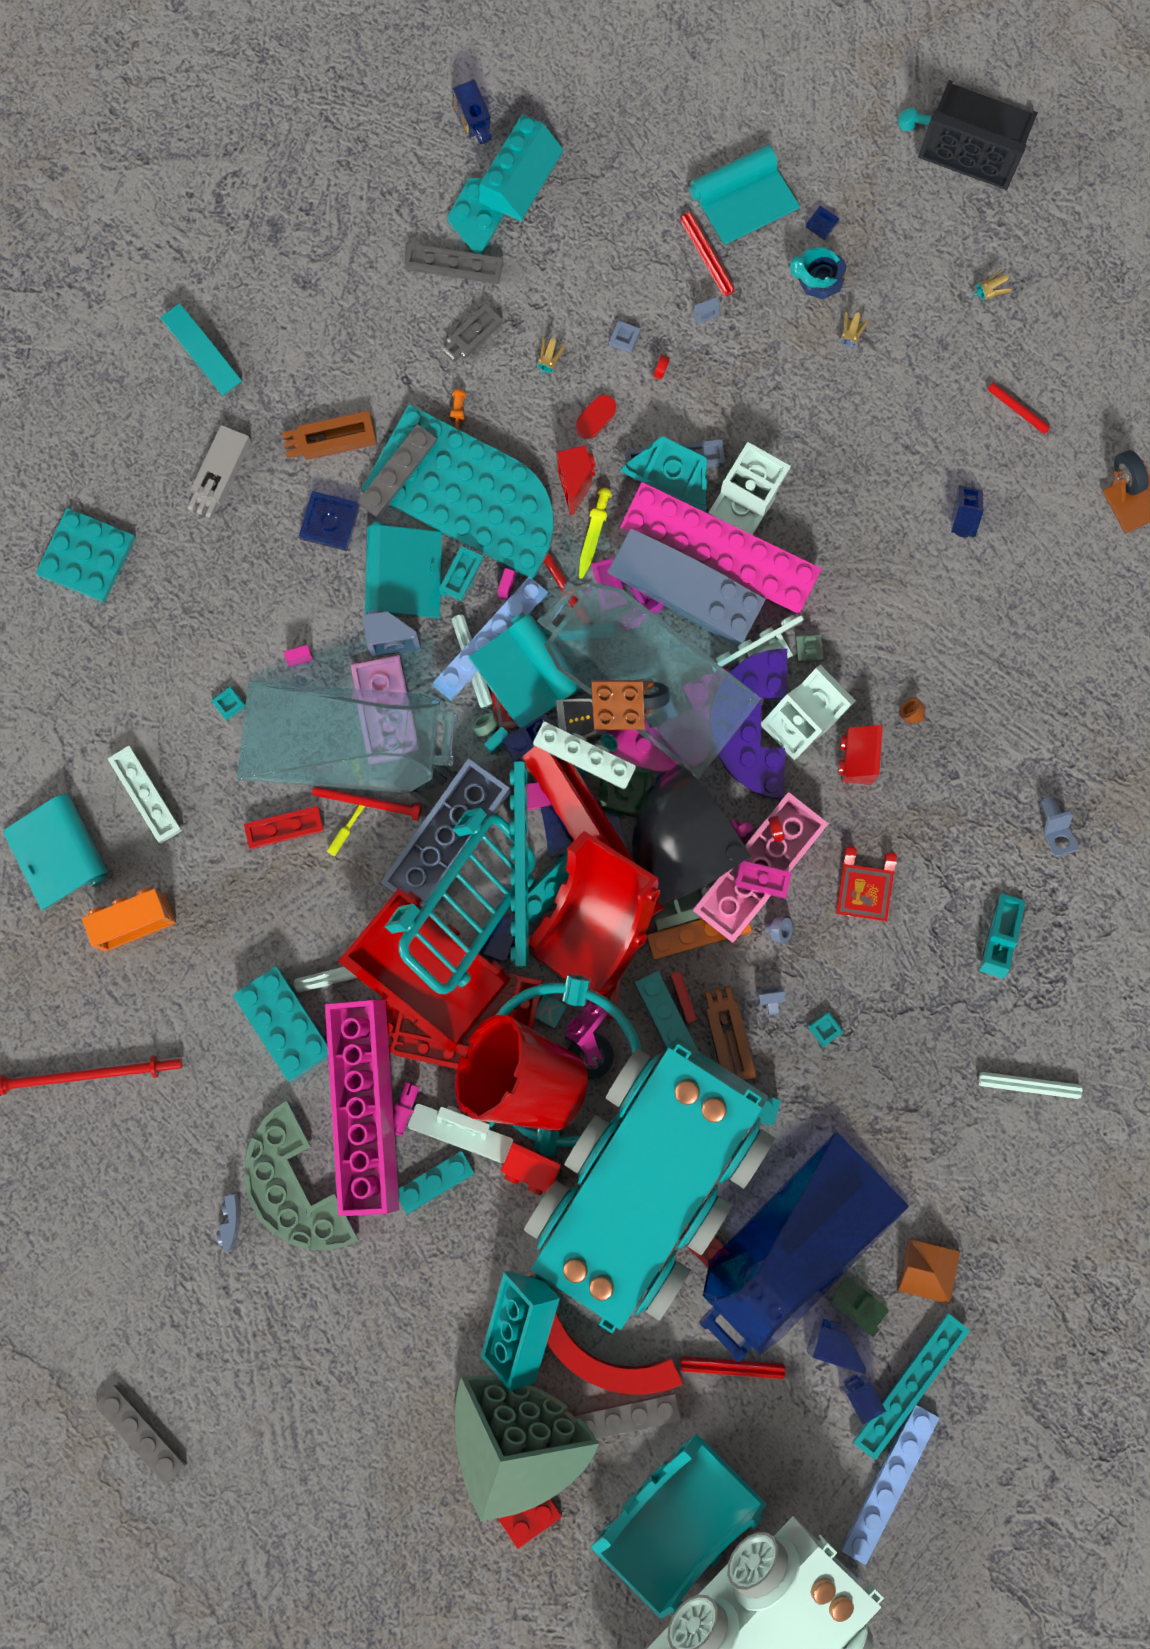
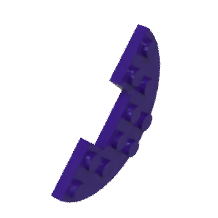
M773 649L760 652L737 665L726 676L717 690L710 711L712 744L725 770L733 779L752 792L774 799L784 798L785 748L760 747L762 699L782 700L787 694L788 649Z

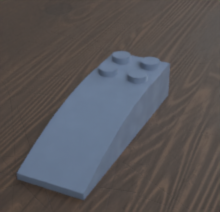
M633 529L629 530L607 571L613 577L734 646L744 642L766 600L705 564Z
M468 758L381 883L394 893L398 888L406 894L412 891L422 899L420 905L423 906L471 837V834L458 836L452 830L464 812L481 808L487 814L486 816L496 814L513 790V787L474 759Z

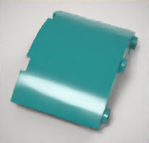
M696 1433L675 1451V1456L669 1463L664 1461L621 1507L623 1512L614 1522L610 1521L590 1548L662 1619L671 1613L673 1615L679 1606L684 1603L682 1599L709 1565L713 1567L718 1563L723 1555L721 1552L746 1529L749 1527L753 1529L762 1521L764 1516L761 1513L767 1503Z

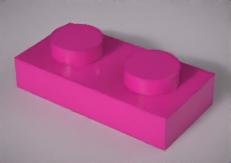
M743 861L739 865L735 887L785 899L792 872Z

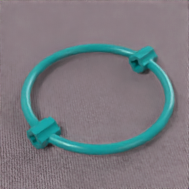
M569 974L566 983H547L526 989L507 1001L496 1014L508 1016L522 1003L545 994L564 993L563 1001L573 1006H585L588 999L602 1007L617 1021L627 1037L632 1054L636 1049L642 1051L638 1036L624 1013L609 999L589 989L591 979L583 975ZM631 1107L628 1109V1111L626 1112V1114L624 1115V1117H623L622 1119L619 1117V1114H620V1112H619V1113L609 1122V1123H610L609 1125H611V1124H613L614 1122L620 1120V1121H621L620 1124H619V1126H620L621 1123L623 1122L624 1118H625L626 1115L628 1114L629 1110L631 1109ZM511 1125L526 1137L535 1140L534 1151L544 1156H555L558 1147H574L581 1135L572 1137L560 1136L562 1129L556 1131L536 1130L531 1127Z

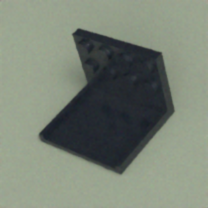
M949 80L938 108L931 117L918 158L1007 190L1027 146L1026 142L1038 112L1033 111L1031 113L954 85L953 81Z

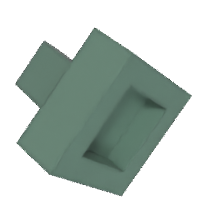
M821 635L796 636L797 663L823 660Z

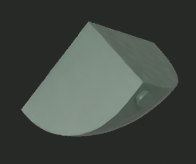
M465 1376L460 1379L456 1397V1442L464 1482L480 1521L518 1514L546 1502L568 1487L591 1462L599 1442L581 1418L576 1419L567 1411L568 1406L531 1385L509 1391L502 1381L494 1380V1376Z

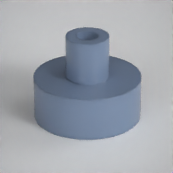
M776 917L772 923L766 925V932L771 934L774 942L787 943L790 940L793 926L789 918Z

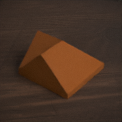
M908 1239L897 1291L950 1304L960 1251Z

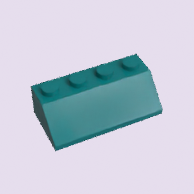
M523 114L521 115L479 184V203L516 220L523 221L563 154V148L543 123Z
M505 1271L502 1276L481 1358L507 1389L511 1391L536 1382L560 1298L544 1281Z

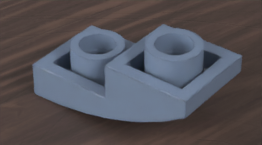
M239 1193L224 1196L225 1202H222V1212L224 1217L228 1218L229 1223L219 1225L220 1230L216 1234L220 1247L223 1246L224 1251L234 1249L237 1242L241 1222Z

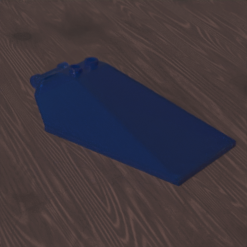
M836 1131L708 1261L703 1297L713 1307L701 1318L699 1324L705 1330H710L731 1352V1357L736 1362L741 1361L751 1347L761 1355L791 1330L907 1210L909 1205ZM719 1315L744 1338L739 1345L715 1321Z

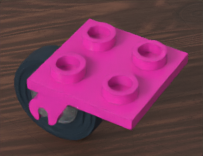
M588 1000L586 1005L583 1006L584 1011L581 1015L570 1021L566 1028L567 1032L564 1035L572 1041L568 1050L584 1061L588 1079L592 1080L604 1076L610 1070L614 1060V1052L610 1042L605 1037L594 1033V1030L607 1016L608 1012L596 1003Z

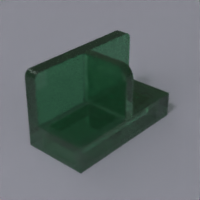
M846 1277L828 1300L873 1338L880 1330L877 1326L888 1313V1309L850 1277Z

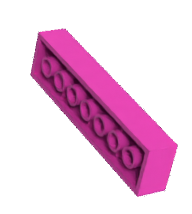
M641 482L620 528L628 532L630 529H633L678 550L752 592L798 614L801 613L822 571V568L643 482Z
M386 1000L325 1004L338 1216L388 1214L399 1211Z

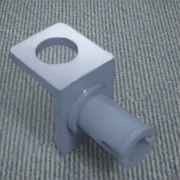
M1054 796L1043 799L1040 805L1047 817L1043 833L1054 857L1077 851L1078 845L1069 828L1073 817L1072 811L1062 813ZM1057 837H1065L1069 841V846L1059 848L1055 845L1054 841Z

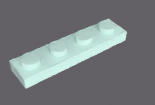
M127 746L109 757L108 761L158 843L162 844L181 832L182 829L133 749Z

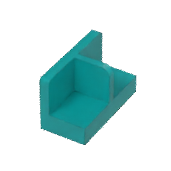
M461 546L439 588L441 597L446 599L447 596H450L462 602L469 587H473L475 584L474 578L484 560V556Z

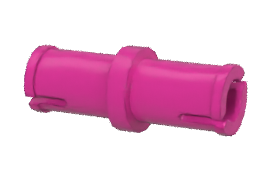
M404 1082L399 1101L395 1103L393 1108L395 1109L393 1115L394 1135L403 1137L409 1116L414 1112L412 1107L420 1086Z

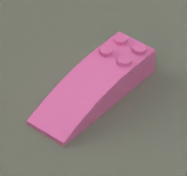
M788 792L745 845L751 855L745 861L790 872L829 823ZM777 815L785 840L780 842L774 841L768 821L770 817ZM739 865L719 877L692 910L732 943L771 896L735 887Z

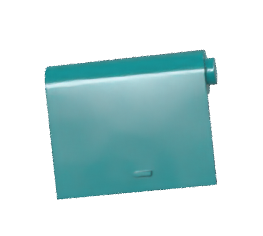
M765 145L691 181L689 194L693 201L697 200L723 245L800 209L799 203L777 170V158L770 145Z
M373 522L371 526L367 527L364 615H367L372 610H383V612L388 611L391 614L440 618L439 588L441 586L442 532L387 526L384 522Z
M523 612L511 620L513 623L511 627L468 657L521 731L556 706V700H565L582 687L532 615L529 613L525 616Z
M62 794L52 798L2 831L41 910L47 909L83 885L97 887L106 882L109 872L69 794Z

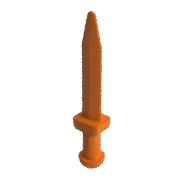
M460 388L455 389L452 393L454 405L453 410L450 412V420L455 421L454 428L458 430L459 421H465L463 402L464 398H466V392Z

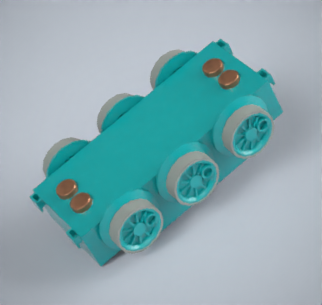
M676 1038L669 1046L660 1062L661 1054L651 1058L639 1049L634 1051L605 1098L620 1107L619 1117L621 1119L631 1107L620 1126V1120L609 1125L610 1123L595 1115L564 1164L577 1174L579 1173V1185L582 1184L591 1171L579 1192L580 1186L569 1190L558 1181H554L524 1228L525 1232L538 1239V1250L543 1247L550 1237L530 1269L535 1272L532 1278L544 1281L546 1284L550 1282L602 1317L599 1325L610 1333H613L616 1327L620 1330L623 1328L646 1290L648 1291L635 1311V1315L637 1316L646 1310V1313L658 1321L663 1317L691 1269L676 1261L677 1250L687 1245L702 1255L733 1205L720 1195L718 1196V1184L714 1186L704 1201L705 1197L730 1158L732 1159L719 1179V1183L730 1178L731 1181L744 1189L775 1140V1137L763 1129L760 1130L761 1118L756 1120L746 1135L763 1108L768 1096L679 1038ZM689 1224V1227L687 1228L686 1232L684 1233L683 1237L681 1238L679 1244L676 1247L677 1250L674 1249L672 1254L669 1256L670 1252L672 1251L677 1241L679 1240V1238L681 1237L684 1230Z

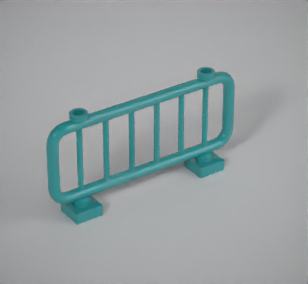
M481 808L465 811L452 829L458 836L471 834V837L422 908L419 910L414 904L399 906L385 925L391 933L404 931L399 941L400 957L432 990L439 994L450 993L457 985L463 987L470 981L471 975L466 971L511 905V896H515V886H510L507 890L472 854L480 840L483 839L512 870H515V865L485 835L489 827L494 824L515 845V835H511L510 825L499 815L491 814L486 816L487 814ZM529 845L528 888L535 881L530 874L535 867L536 861L535 854ZM468 858L505 894L496 909L459 873ZM455 877L492 913L483 928L446 892ZM442 896L479 932L470 948L432 911ZM428 916L466 952L456 968L419 932ZM415 935L453 972L446 983L442 984L411 954L409 945Z

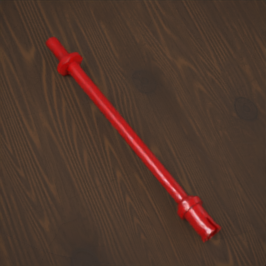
M152 1055L150 1062L13 1079H9L3 1074L0 1075V1096L6 1095L10 1089L149 1072H151L153 1078H158L159 1071L182 1069L183 1063L181 1058L158 1061L157 1056Z

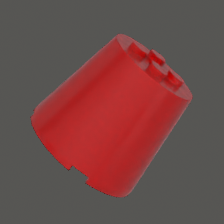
M499 1014L486 1019L470 1036L468 1042L471 1045L466 1056L460 1057L455 1081L456 1098L462 1112L467 1113L470 1118L475 1120L553 1131L565 1128L574 1120L583 1105L588 1087L587 1068L579 1056L507 1015Z

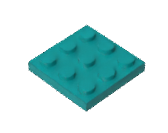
M66 508L38 566L36 575L105 603L136 538L133 534Z

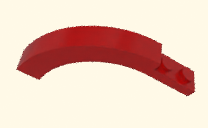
M534 1273L528 1275V1277L532 1278ZM556 1311L547 1344L567 1368L585 1381L612 1392L638 1395L658 1393L683 1384L670 1356L647 1365L623 1366L603 1361L591 1355L569 1335Z

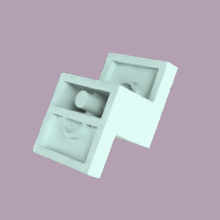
M747 442L723 481L721 493L708 514L754 535L774 502L777 490L791 466Z
M819 665L802 684L781 700L762 721L761 726L782 748H785V751L793 760H796L816 739L827 732L856 700L822 665Z

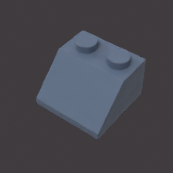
M372 610L367 615H363L366 643L372 657L421 650L416 631L388 611Z

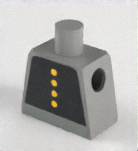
M592 699L556 700L559 729L571 735L573 733L579 734L586 738L588 743L599 740L603 734L607 733V730H594Z

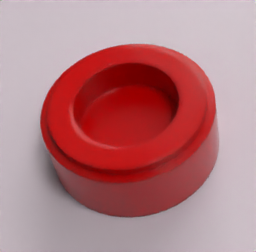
M661 354L653 375L654 378L663 379L670 361L669 356Z
M778 815L770 817L768 821L774 841L780 842L785 840Z

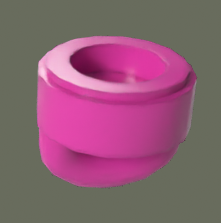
M736 819L730 821L742 842L755 831V828L749 821L743 825Z

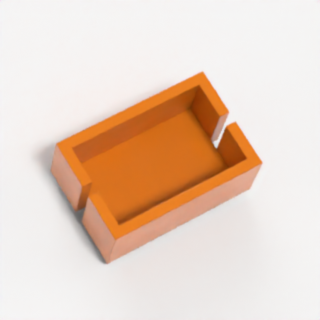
M148 887L136 892L137 896L130 899H127V897L119 898L113 901V905L105 909L97 907L88 911V915L81 919L91 946L106 952L176 924L166 895Z

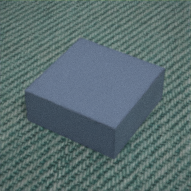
M717 297L694 305L693 318L696 324L719 316L720 303Z
M618 320L609 345L632 354L641 329Z

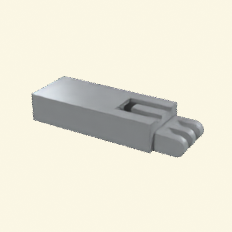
M220 426L190 489L193 497L189 503L188 510L194 512L199 504L197 513L203 515L208 507L206 517L213 518L218 505L222 506L251 444L249 436L225 426ZM213 475L221 477L215 492L211 490L213 485L215 486L216 484L212 480Z

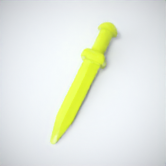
M601 488L598 491L599 499L596 509L594 508L590 512L591 522L580 557V579L585 576L592 563L603 521L607 520L605 509L608 499L612 497V493L608 488Z

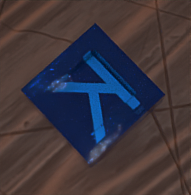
M819 206L806 223V228L826 240L839 223L840 218Z

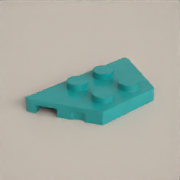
M469 178L450 211L447 221L452 229L458 232L460 239L465 245L469 246L473 253L483 255L505 214L479 203V184L483 178Z
M660 436L620 469V472L703 512L707 510V458L678 443Z

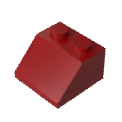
M586 445L557 452V471L570 515L575 514L592 486V476H595L594 457L592 452H587Z
M883 725L848 728L845 735H841L840 750H844L843 760H839L838 775H842V782L872 785L879 777Z
M513 1142L501 1172L505 1173L504 1179L518 1185L519 1181H522L529 1185L527 1190L542 1196L543 1192L547 1193L553 1184L562 1164Z

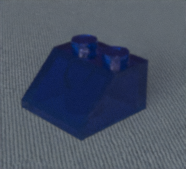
M823 1318L822 1323L815 1321L806 1352L812 1358L865 1374L866 1367L848 1334L841 1330L842 1325Z

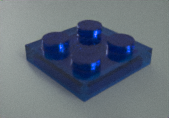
M312 491L299 533V539L347 551L360 505L355 501Z

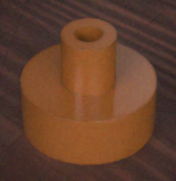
M912 697L902 704L899 715L909 724L921 723L925 719L926 707L918 698Z

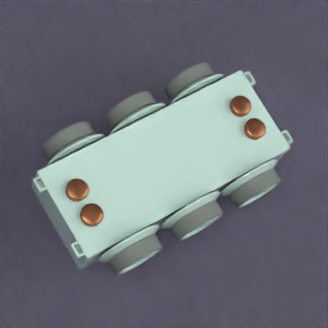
M792 1516L774 1536L765 1532H757L741 1541L733 1551L728 1564L699 1595L689 1598L679 1606L673 1614L669 1626L647 1649H872L873 1636L867 1626V1622L881 1608L879 1603L884 1597L868 1580L865 1581L867 1586L864 1587L855 1575L835 1557L837 1552L827 1540L819 1535L820 1540L818 1541Z

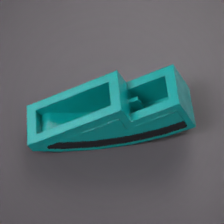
M1003 893L1000 894L985 942L979 968L980 972L1004 979L1010 971L1014 948L1018 944L1025 900Z

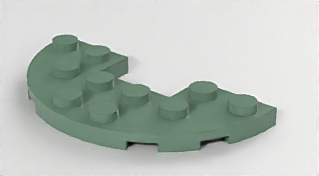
M285 1101L263 1119L261 1125L251 1138L247 1149L244 1181L247 1196L255 1214L271 1233L289 1244L300 1248L331 1250L359 1241L348 1216H338L336 1193L314 1205L311 1204L289 1159L312 1146L289 1101Z

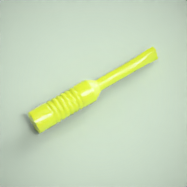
M358 806L348 824L341 828L329 846L328 853L336 856L349 836L350 828L365 806Z

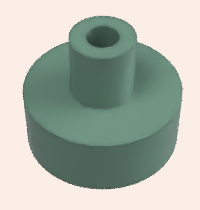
M493 713L483 714L472 723V728L476 735L479 737L486 735L488 739L496 733L495 729L498 726V721Z

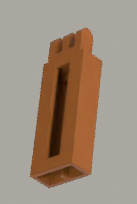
M369 411L297 426L298 429L282 433L283 439L289 440L284 442L285 449H291L286 451L287 458L304 455L305 459L309 460L377 445ZM325 434L326 438L324 441H320L319 437H315V440H309V437Z
M730 985L724 986L726 997H722L720 987L715 988L717 999L712 1000L711 991H705L708 1009L705 1012L718 1064L742 1080L756 1078L738 1002H734ZM726 1013H730L734 1030L722 1032L718 1015H720L722 1025L729 1024Z

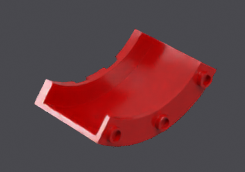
M583 831L567 848L568 861L566 871L570 873L568 881L563 882L554 901L558 905L552 916H546L534 934L529 938V955L566 980L569 974L586 976L591 979L589 989L598 992L604 997H610L616 990V983L626 970L637 949L644 944L647 938L645 932L650 923L660 890L658 889V878Z
M398 888L338 962L413 1023L418 1019L415 1025L451 1053L508 983L509 979L503 974L505 969L495 960L489 963L478 954L466 971L471 975V979L465 986L459 987L457 985L452 992L447 994H439L432 990L400 957L399 941L404 931L391 933L385 927L399 906L414 904L419 910L422 908L420 905L422 899L412 891L406 894ZM428 916L419 932L456 968L466 952ZM448 923L447 926L458 937L460 932ZM415 935L409 945L411 954L442 984L446 983L453 972Z

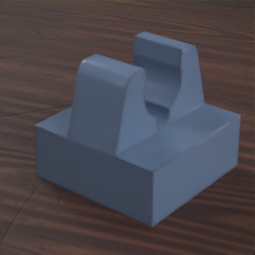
M782 986L756 989L757 1000L760 1005L766 1004L768 1015L779 1014L778 1003L786 1002L785 991Z

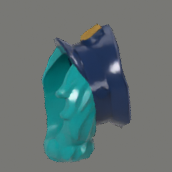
M827 247L806 249L802 256H795L790 263V273L799 280L806 295L824 300L840 292L844 280H846V264L844 259Z

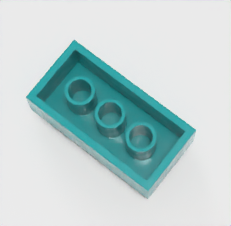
M275 966L232 995L288 1082L293 1083L328 1059L327 1039L280 968Z

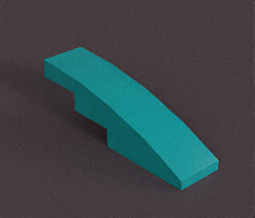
M180 303L160 317L188 356L193 359L206 378L208 377L221 396H224L242 382Z

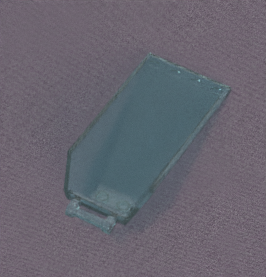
M567 581L563 587L564 591L544 617L541 615L537 620L539 624L552 633L544 645L555 666L561 673L591 696L592 680L644 679V682H649V679H652L654 682L668 686L669 703L664 707L655 709L653 712H649L645 718V730L636 731L699 779L762 698L623 589L592 582L583 593ZM575 596L579 599L558 627L553 625L552 622L570 598Z
M249 681L237 779L411 793V791L433 778L434 765H453L454 757L451 754L454 725L457 723L458 714L452 712L439 713L440 700L420 693ZM438 722H443L442 752L438 756L435 755Z

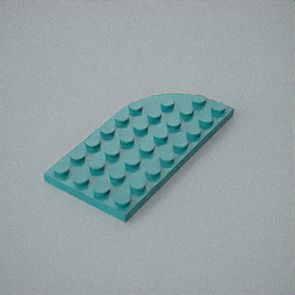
M409 404L363 485V492L368 489L418 424L436 437L438 442L389 505L534 580L550 550L554 534L553 509L542 482L527 466L518 460Z

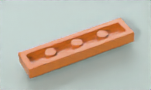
M703 919L647 935L653 960L727 940L726 937ZM748 923L739 936L752 932L750 923Z

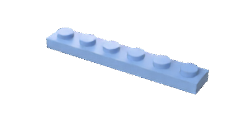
M528 577L433 682V686L452 701L478 672L468 657L513 625L511 620L521 612L525 616L529 613L531 614L547 596L548 591L535 580Z
M915 1405L907 1416L841 1547L842 1552L865 1565L867 1564L939 1420L938 1416L918 1405Z

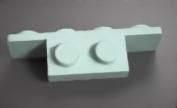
M791 615L780 622L782 625L780 628L773 630L770 627L759 634L761 637L759 640L752 643L751 639L737 646L738 652L731 655L728 651L716 658L718 663L713 666L714 670L716 671L734 660H737L740 664L747 658L767 650L788 649L787 659L793 656L781 633L801 623L804 620L803 616L801 615L795 619L794 615Z
M543 722L533 742L534 746L622 789L627 787L636 768L635 765L610 754V750L596 744L594 746L586 742L587 739L579 734L573 733L571 735L547 722Z
M416 1104L408 1124V1128L500 1163L505 1162L513 1143L512 1138L491 1131L490 1125L486 1121L475 1120L462 1115V1111L453 1106H448L447 1109L441 1107L437 1111L424 1105Z

